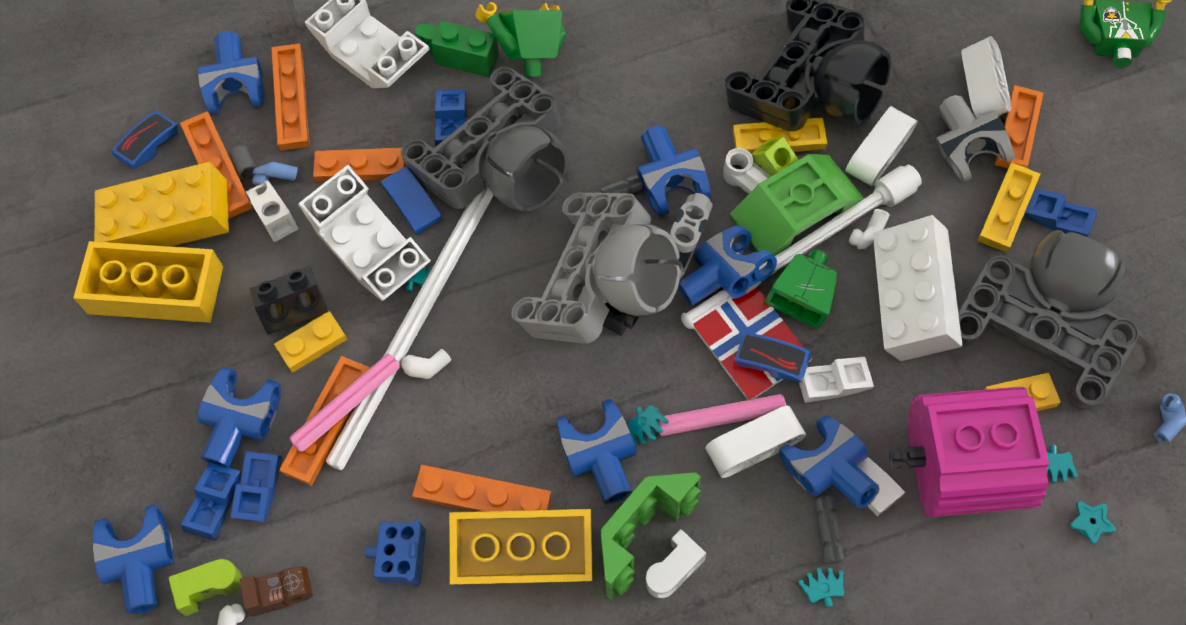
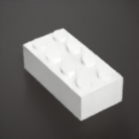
M933 215L874 232L873 240L884 350L899 361H905L963 347L948 229Z

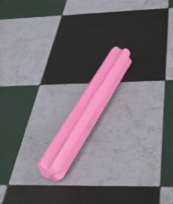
M386 354L290 436L292 444L301 452L306 450L399 370L400 365L392 355Z
M778 394L666 415L664 417L669 420V423L665 424L660 420L663 432L659 434L666 436L756 419L786 406L783 395Z

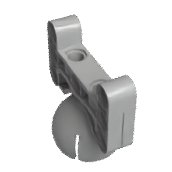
M574 193L564 201L562 212L575 225V228L542 298L524 297L514 305L511 315L514 321L533 338L581 344L591 343L602 332V325L609 312L605 303L608 302L620 312L634 316L652 315L665 309L671 303L679 285L681 274L679 265L645 263V260H679L677 245L672 236L665 230L650 225V215L633 194Z

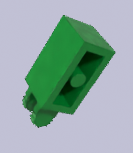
M442 20L439 26L419 23L415 27V36L429 46L427 53L434 55L437 65L490 78L499 57L497 38L493 33Z

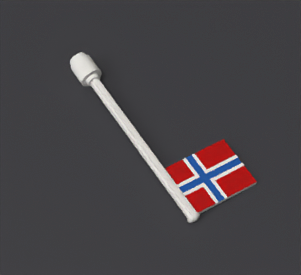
M911 165L899 166L878 179L874 184L873 194L776 255L777 265L772 274L788 265L796 254H805L882 204L893 207L915 193L922 183L917 170ZM767 262L762 264L759 267V270L762 269L767 264ZM757 287L739 298H733L725 290H722L688 313L683 312L681 315L683 325L697 332L747 400L755 399L783 379L771 377L767 371L741 367L736 364L734 360L744 332L775 338L804 348L774 308L763 303L765 297Z

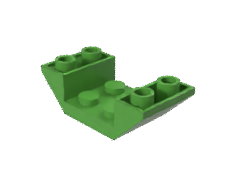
M808 154L759 183L730 213L729 217L736 226H743L750 232V244L756 252L768 250L776 256L792 245L794 236L834 212L838 215L842 214L865 198L829 155Z
M696 472L645 477L602 527V555L605 589L608 598L612 600L617 593L622 596L634 582L632 577L635 572L634 556L625 549L633 541L635 535L632 532L641 523L645 526L655 515L657 509L654 506L656 505L676 522L683 514L688 517L695 510L700 502L697 498L701 493L699 489L701 476Z

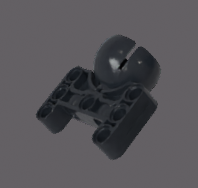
M787 0V27L792 33L759 76H755L747 72L736 71L729 74L725 79L727 103L732 110L783 130L797 131L801 129L815 110V102L817 101L829 117L844 124L859 125L869 120L883 97L881 89L864 84V81L868 80L885 86L889 80L891 57L883 47L873 42L864 41V17L861 13L823 0Z

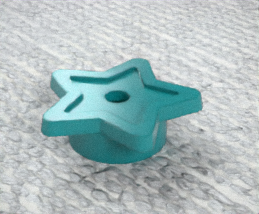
M1082 501L1076 503L1078 515L1069 526L1071 529L1078 530L1080 534L1087 537L1092 545L1097 543L1102 533L1115 532L1116 527L1106 518L1107 505L1105 503L1095 507H1091ZM1091 518L1095 520V524L1090 523Z

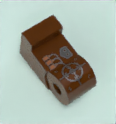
M292 567L257 578L249 576L240 579L244 608L253 617L293 606V604L306 601L313 596L308 568Z

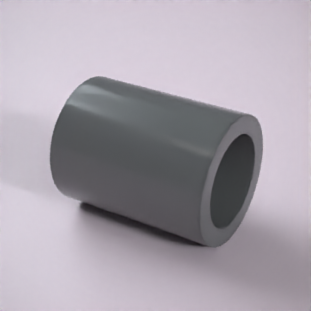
M237 146L229 152V158L239 179L247 180L253 178L252 172L257 166L248 147Z

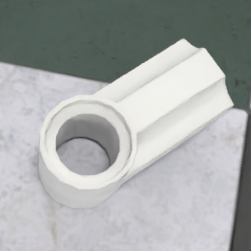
M734 148L726 155L723 178L731 186H739L749 194L759 183L771 177L753 162L751 153L744 148ZM739 165L743 167V169H735L732 166Z

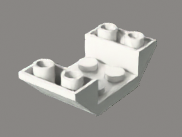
M329 0L305 21L307 28L328 54L371 88L390 87L429 50L428 45L409 31L400 37L372 17L366 0Z
M347 165L298 205L318 236L357 281L381 301H384L431 262V260L411 237L406 240L367 195L369 188L352 168Z

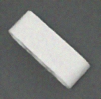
M990 36L962 49L961 53L968 92L975 117L979 118L992 111L998 116L1011 111L1012 107L1002 56L994 38Z
M890 106L854 153L845 171L873 187L909 139L918 121Z
M783 406L709 442L705 449L721 478H726L779 453L778 449L785 444L794 446L806 437V433L790 406Z

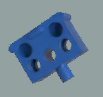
M414 520L413 523L380 522L377 546H367L365 549L366 558H376L373 577L380 583L412 584L414 587H418L421 583L426 529L419 520Z

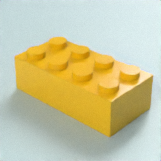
M211 162L95 190L94 242L171 247L229 232L227 179Z
M89 241L73 299L90 315L211 323L223 265L213 249Z
M591 509L449 512L450 585L593 581Z

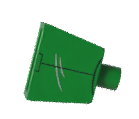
M812 250L808 257L796 254L776 280L763 303L819 329L829 315L837 279L836 271L825 266L828 256L820 250Z

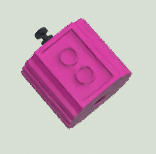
M1009 387L917 395L913 398L907 420L910 447H906L904 454H901L898 448L891 449L889 460L894 469H901L902 462H906L909 468H914L920 503L926 516L930 518L1035 509L1043 503L1042 499H1045L1046 496L1045 489H1048L1047 467L1050 464L1034 397L1028 396L1026 388Z

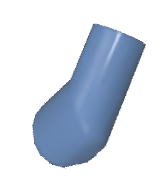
M270 162L258 166L252 172L254 175L252 183L258 186L273 177L294 182L297 175V167L278 162Z
M1173 393L1166 394L1161 399L1160 409L1164 423L1154 432L1155 438L1163 444H1168L1186 425L1184 405L1180 397Z

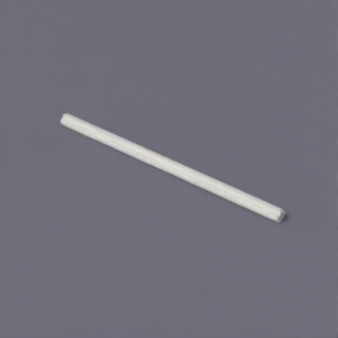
M486 182V189L477 195L464 210L384 356L386 354L392 355L399 365H401L403 358L406 356L493 197ZM396 372L354 408L326 459L329 466L337 470L344 469Z

